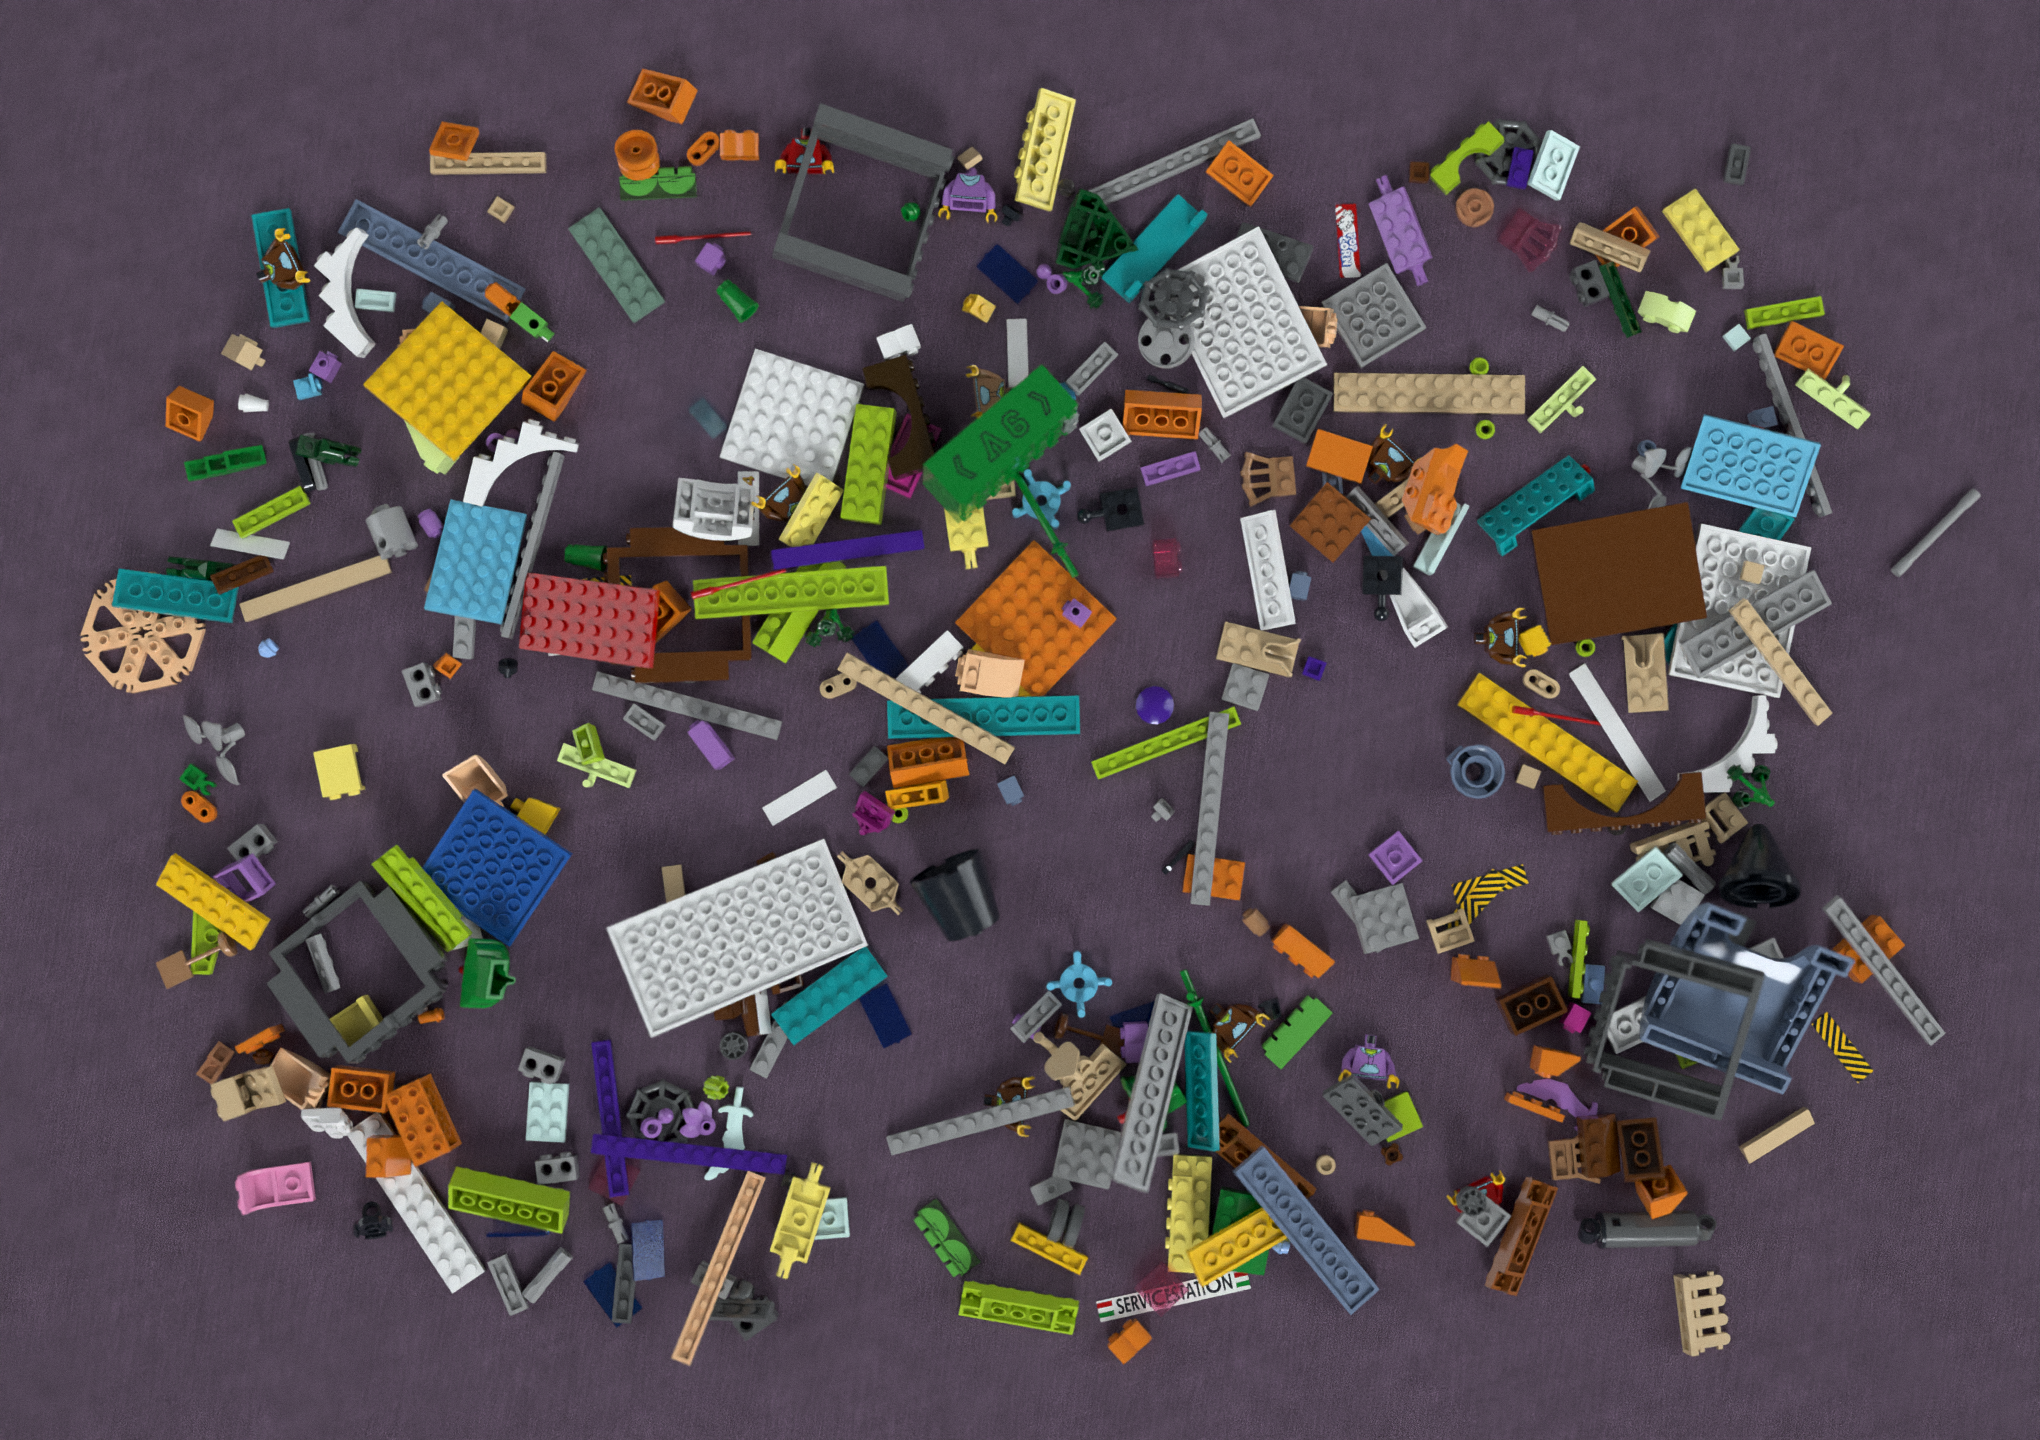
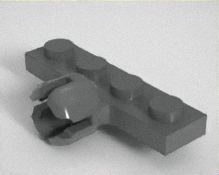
M736 1280L733 1283L730 1296L725 1300H716L708 1320L770 1323L775 1304L772 1301L752 1300L756 1289L755 1286L746 1280H742L741 1283L740 1280Z

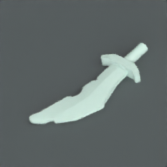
M736 1087L733 1105L727 1104L718 1110L719 1113L728 1112L726 1126L728 1130L725 1131L722 1139L724 1148L745 1149L742 1119L743 1115L752 1117L753 1112L747 1107L741 1106L743 1087ZM710 1167L704 1178L705 1180H711L716 1178L718 1173H724L729 1168Z

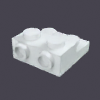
M341 1108L302 1109L301 1118L313 1131L322 1132L325 1130L329 1136L337 1139L349 1136V1133L353 1131V1122Z

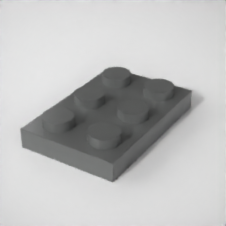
M1304 377L1294 384L1272 427L1306 445L1333 393Z

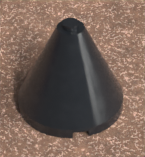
M1754 824L1747 831L1719 882V892L1723 900L1736 906L1757 909V904H1769V908H1776L1791 904L1800 897V883L1770 830L1763 824Z

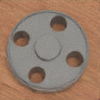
M1148 319L1141 327L1138 344L1141 354L1150 364L1163 369H1171L1181 365L1189 358L1194 348L1195 337L1190 324L1180 331L1175 328H1155ZM1187 334L1190 337V341L1188 344L1183 345L1181 338ZM1147 336L1152 338V343L1149 346L1143 344V340ZM1170 355L1171 362L1164 365L1162 362L1163 357Z

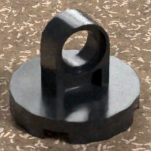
M376 1202L366 1203L362 1209L363 1218L353 1224V1235L357 1238L362 1235L368 1240L387 1236V1231H393V1221L389 1217L382 1216L381 1208ZM369 1208H377L376 1214L372 1216L367 1215Z

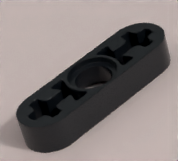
M299 437L288 441L302 485L306 492L316 490V485L308 458L295 454Z

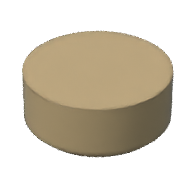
M1324 1154L1317 1158L1316 1168L1321 1174L1329 1175L1335 1170L1336 1164L1331 1156Z

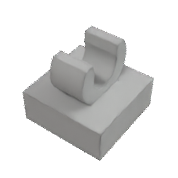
M1161 798L1153 806L1156 811L1151 817L1156 822L1161 817L1167 821L1174 814L1175 810Z

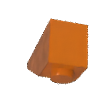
M1363 1210V1213L1357 1212L1354 1231L1357 1239L1415 1247V1242L1374 1214V1211Z

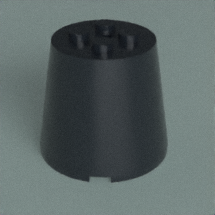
M979 848L950 856L945 859L946 863L937 867L933 864L911 878V886L949 942L979 935L984 929L1000 919L983 854Z

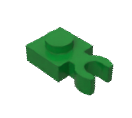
M190 763L179 778L193 790H198L200 787L204 795L211 794L207 791L208 785L211 787L217 786L215 782L205 780L208 774Z

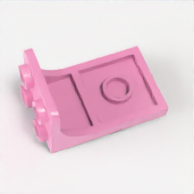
M311 1161L252 1169L238 1175L235 1181L236 1190L239 1191L238 1208L241 1210L242 1215L259 1209L316 1200Z

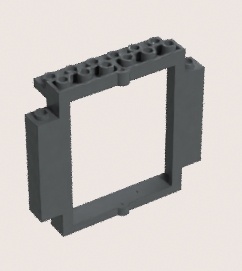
M360 880L269 952L281 972L266 984L319 1057L329 1058L339 1050L347 1063L358 1064L366 1058L365 1055L380 1048L381 1042L397 1034L396 1030L401 1026L405 1027L412 1022L411 1018L424 1013L430 1003L439 1001L443 997L442 994L447 991L445 989L448 986L447 982L444 979L437 978L434 974V971L438 972L445 967L444 963L448 961L447 957L423 924L390 886L377 895L368 882ZM361 897L426 987L392 1014L385 1017L381 1023L349 1047L285 957Z

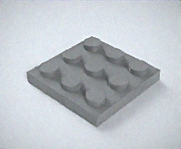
M1403 883L1348 898L1364 954L1419 939Z
M1064 1119L1052 1177L1109 1190L1121 1132Z

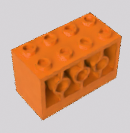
M431 1073L383 1095L415 1167L443 1155L462 1144Z

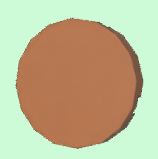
M1478 188L1468 189L1459 196L1456 202L1455 212L1457 218L1469 227L1484 225L1493 214L1494 202L1488 192Z

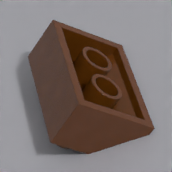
M1616 1114L1576 1116L1582 1175L1587 1178L1608 1177L1621 1172Z

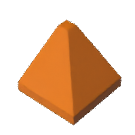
M445 653L433 664L436 670L450 679L462 665L461 662L448 653Z

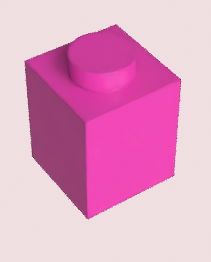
M1570 1002L1567 1006L1568 1012L1562 1015L1559 1022L1564 1024L1563 1029L1573 1034L1574 1031L1581 1033L1591 1012Z

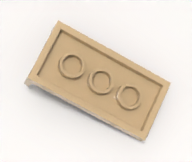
M1225 622L1216 659L1290 678L1292 677V670L1301 639H1293Z
M1664 634L1622 636L1625 651L1628 712L1669 710Z

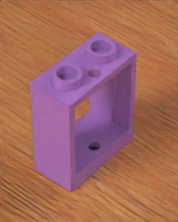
M698 720L690 726L691 730L687 733L715 770H721L735 759L707 721Z
M253 853L223 867L213 876L215 881L228 888L229 891L245 902L264 895L276 884ZM238 868L254 889L247 892L232 871Z

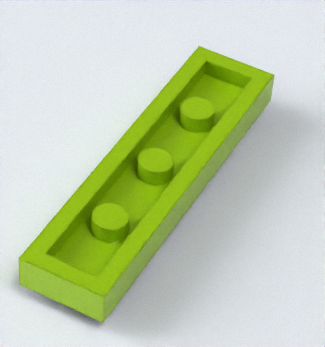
M1821 296L1751 308L1744 311L1747 330L1791 322V320L1798 321L1825 315Z
M298 486L232 522L240 538L244 539L306 507L311 502L303 487Z
M1575 919L1572 947L1573 963H1571L1568 987V996L1572 998H1580V994H1583L1584 991L1582 975L1586 971L1584 956L1587 955L1588 945L1585 943L1586 936H1589L1590 927L1587 925L1588 921Z

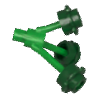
M1096 260L1097 262L1093 263L1092 266H1088L1082 271L1063 272L1062 274L1066 280L1074 283L1075 286L1080 288L1089 297L1086 303L1090 306V309H1097L1104 302L1102 299L1103 294L1100 295L1097 291L1091 294L1082 285V281L1088 285L1096 284L1100 275L1103 277L1102 273L1106 272L1103 261L1099 262Z
M827 609L824 618L817 624L816 632L809 631L807 636L805 635L804 637L807 639L805 642L815 648L816 645L821 646L822 638L818 636L819 634L822 636H832L835 633L836 625L834 622H837L840 628L836 633L838 641L842 640L843 643L850 641L854 638L853 634L855 632L851 630L850 626L844 628L837 614V609Z
M1733 764L1726 771L1728 774L1727 779L1735 782L1739 778L1754 791V798H1750L1749 793L1743 790L1735 793L1733 803L1735 806H1738V809L1748 807L1750 802L1766 804L1769 807L1774 805L1775 801L1770 798L1771 796L1768 794L1765 781L1769 779L1771 773L1767 766L1757 765L1752 769V778L1756 782L1761 783V788L1759 789L1742 776L1745 770L1741 768V764L1737 766Z

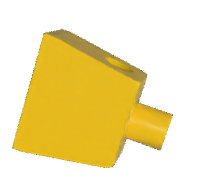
M529 797L525 803L516 798L510 807L519 813L517 817L546 835L561 810L557 806L533 797Z

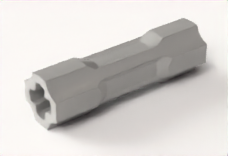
M1674 842L1664 850L1663 854L1702 893L1706 894L1715 887L1716 882L1693 862L1678 844Z
M560 1247L535 1279L523 1290L522 1295L529 1302L535 1303L552 1280L573 1258L566 1249Z

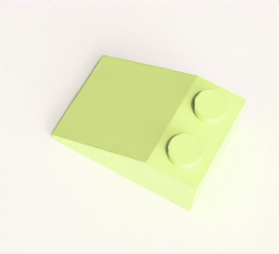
M405 421L420 457L425 460L424 465L437 474L439 472L446 474L459 457L453 461Z

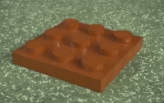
M1327 481L1290 524V527L1334 563L1371 518Z

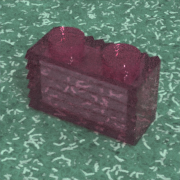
M1176 538L1153 540L1155 579L1178 578L1179 573H1182V561H1178V554H1181L1180 542H1176Z

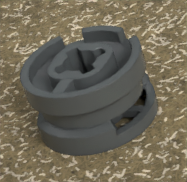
M738 1031L729 1032L720 1042L722 1055L730 1060L741 1058L748 1050L746 1036Z
M1465 1186L1456 1195L1458 1208L1468 1216H1478L1486 1208V1197L1476 1187Z

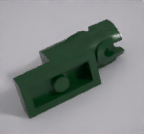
M300 435L295 454L331 465L339 463L356 467L360 459L355 457L361 453L362 449L325 438L318 440Z
M170 556L167 562L184 565L185 569L166 568V573L170 576L212 581L211 575L234 566V564Z

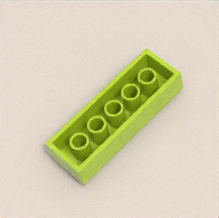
M856 404L840 517L844 521L875 525L882 524L886 484L890 467L888 458L891 456L897 416L894 408Z
M461 1167L455 1168L448 1185L449 1209L561 1234L569 1216L570 1192L563 1189H555L545 1185H537L523 1180L519 1181L505 1176L492 1175L487 1172H479Z

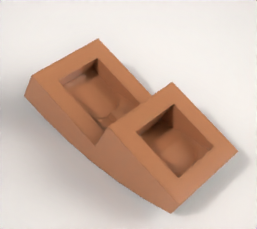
M218 1041L196 1075L208 1083L214 1084L229 1064L235 1051Z

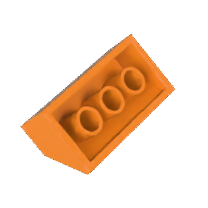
M1125 390L1122 426L1128 435L1198 439L1202 395Z
M934 737L887 746L893 788L969 775L964 741L957 737Z

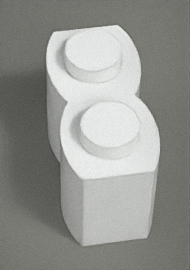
M912 324L877 337V342L885 361L905 354L908 356L914 355L921 348Z

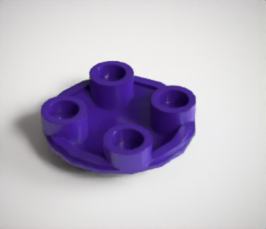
M1152 686L1146 688L1139 694L1136 700L1137 714L1149 724L1163 723L1170 718L1173 712L1174 702L1172 696L1161 687Z

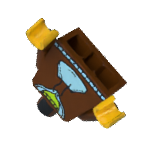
M285 228L276 229L275 239L262 258L265 269L256 274L261 283L271 279L273 284L282 289L296 290L303 283L310 282L306 275L308 272L304 270L294 247L287 241L285 242V240L290 239V234H284Z
M1387 424L1383 425L1381 433L1371 443L1373 447L1369 457L1371 460L1369 465L1374 470L1369 474L1368 478L1374 484H1377L1382 478L1387 482L1391 480L1394 482L1407 480L1413 463L1416 462L1390 437L1393 428L1389 433L1384 431Z
M793 464L795 467L793 472L789 468L786 469V472L792 477L788 476L765 498L757 495L756 497L759 499L758 504L753 501L751 502L752 506L759 508L766 518L787 522L794 513L806 491L805 483L800 475V468L797 465Z
M1517 608L1515 611L1502 612L1490 619L1489 624L1484 626V633H1474V644H1484V651L1489 653L1490 658L1500 664H1516L1523 668L1526 665L1520 664V660L1522 658L1527 659V657L1519 655V620L1515 619H1525L1527 616L1521 617L1519 614L1525 608Z
M1216 1003L1210 1009V1012L1217 1017L1213 1022L1214 1028L1212 1033H1216V1045L1228 1062H1231L1229 1060L1230 1054H1234L1236 1058L1238 1057L1234 1049L1257 1024L1266 1027L1262 1024L1263 1018L1270 1020L1267 1015L1261 1014L1252 1006L1235 1004L1234 1006L1230 1004L1224 1009L1220 1004Z
M1033 1076L1027 1078L1011 1077L1003 1081L1000 1086H997L996 1095H984L983 1106L994 1107L1027 1098L1028 1089L1035 1087V1085H1030L1029 1080L1035 1078ZM1025 1120L1004 1125L1006 1128L1017 1132L1021 1137L1029 1136L1024 1133L1025 1128L1031 1129L1029 1125H1022Z

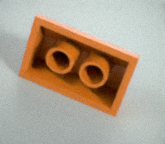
M1286 923L1271 940L1274 943L1273 948L1281 954L1283 952L1289 955L1288 960L1296 966L1298 964L1302 965L1305 968L1303 972L1311 978L1313 976L1319 978L1335 963L1332 958Z

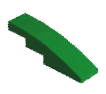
M262 445L224 451L222 454L205 456L203 459L184 462L188 482L226 475L267 464Z

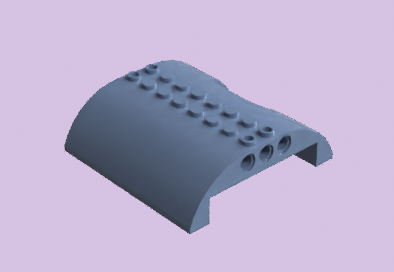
M1704 903L1687 916L1670 945L1764 971V982L1735 1077L1783 1095L1792 1079L1786 1070L1791 1057L1835 975L1846 978L1855 960L1819 945L1808 946L1796 955L1788 958L1778 959L1761 954L1729 940V933L1738 936L1746 921V917L1713 904ZM1656 972L1643 1005L1640 1020V1040L1725 1072L1748 997Z

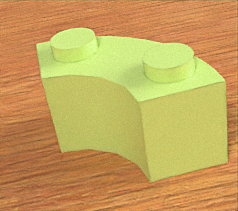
M1649 291L1645 292L1638 309V313L1643 317L1644 321L1662 324L1674 333H1679L1680 331L1688 332L1696 312L1681 301L1672 302L1668 300V296Z

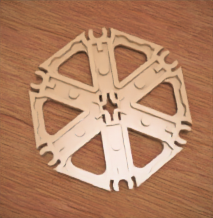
M117 579L109 581L112 585L105 583L104 585L108 590L104 593L98 589V594L94 593L80 635H88V637L81 638V641L89 642V646L83 648V651L91 653L84 655L113 687L122 690L123 685L126 684V692L138 693L176 685L175 681L181 682L179 673L183 672V674L189 675V671L192 672L206 631V629L198 630V628H204L206 624H198L195 618L170 616L160 619L161 614L114 608L112 601ZM101 606H106L123 627L96 632L93 629V624L98 609ZM142 628L150 631L144 635L145 637L137 634L142 631ZM189 633L192 640L186 657L181 659L163 638ZM127 646L119 671L112 673L99 659L100 652ZM147 654H149L163 670L164 675L161 679L142 683L139 681Z

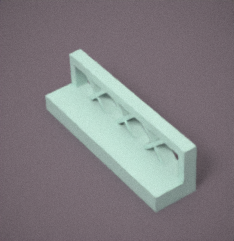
M1457 503V508L1451 520V526L1446 533H1441L1440 535L1430 533L1413 565L1414 568L1429 576L1434 574L1470 507L1469 505Z

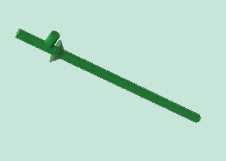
M1018 472L1015 475V481L1053 544L1051 554L1058 553L1071 577H1077L1079 573L1064 549L1068 543L1059 541L1021 474Z
M1184 969L1180 971V974L1188 992L1187 999L1190 1002L1187 1005L1194 1007L1203 1031L1212 1033L1201 1005L1204 997L1198 998L1188 971ZM1216 1045L1217 1065L1242 1126L1248 1127L1249 1120L1220 1049Z

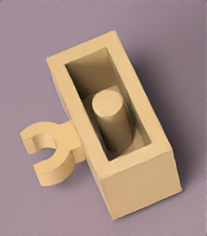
M232 334L221 353L250 370L253 369L255 364L262 367L266 361L259 357L263 350L256 347L258 343L242 334L239 337Z

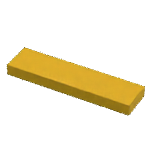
M1020 1222L1011 1237L1012 1242L1078 1275L1081 1274L1088 1259V1256L1068 1246H1064L1060 1242L1055 1243L1047 1240L1046 1235Z

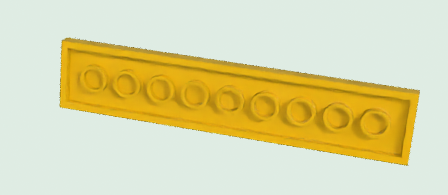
M1481 673L1477 674L1457 704L1615 813L1619 811L1638 783V780L1544 716L1536 715L1530 717L1528 715L1512 713L1514 705L1531 707Z

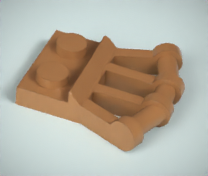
M1245 452V462L1240 474L1243 476L1242 490L1245 491L1250 501V507L1270 497L1296 495L1293 456L1265 458ZM1252 461L1268 465V469L1250 470ZM1269 474V482L1251 483L1250 476ZM1270 487V492L1259 498H1256L1252 490Z
M1578 1135L1574 1138L1548 1140L1552 1180L1581 1178L1600 1184V1177L1587 1178L1578 1172L1577 1168L1581 1167V1161L1576 1159V1154H1580L1579 1148H1575V1144L1579 1143Z

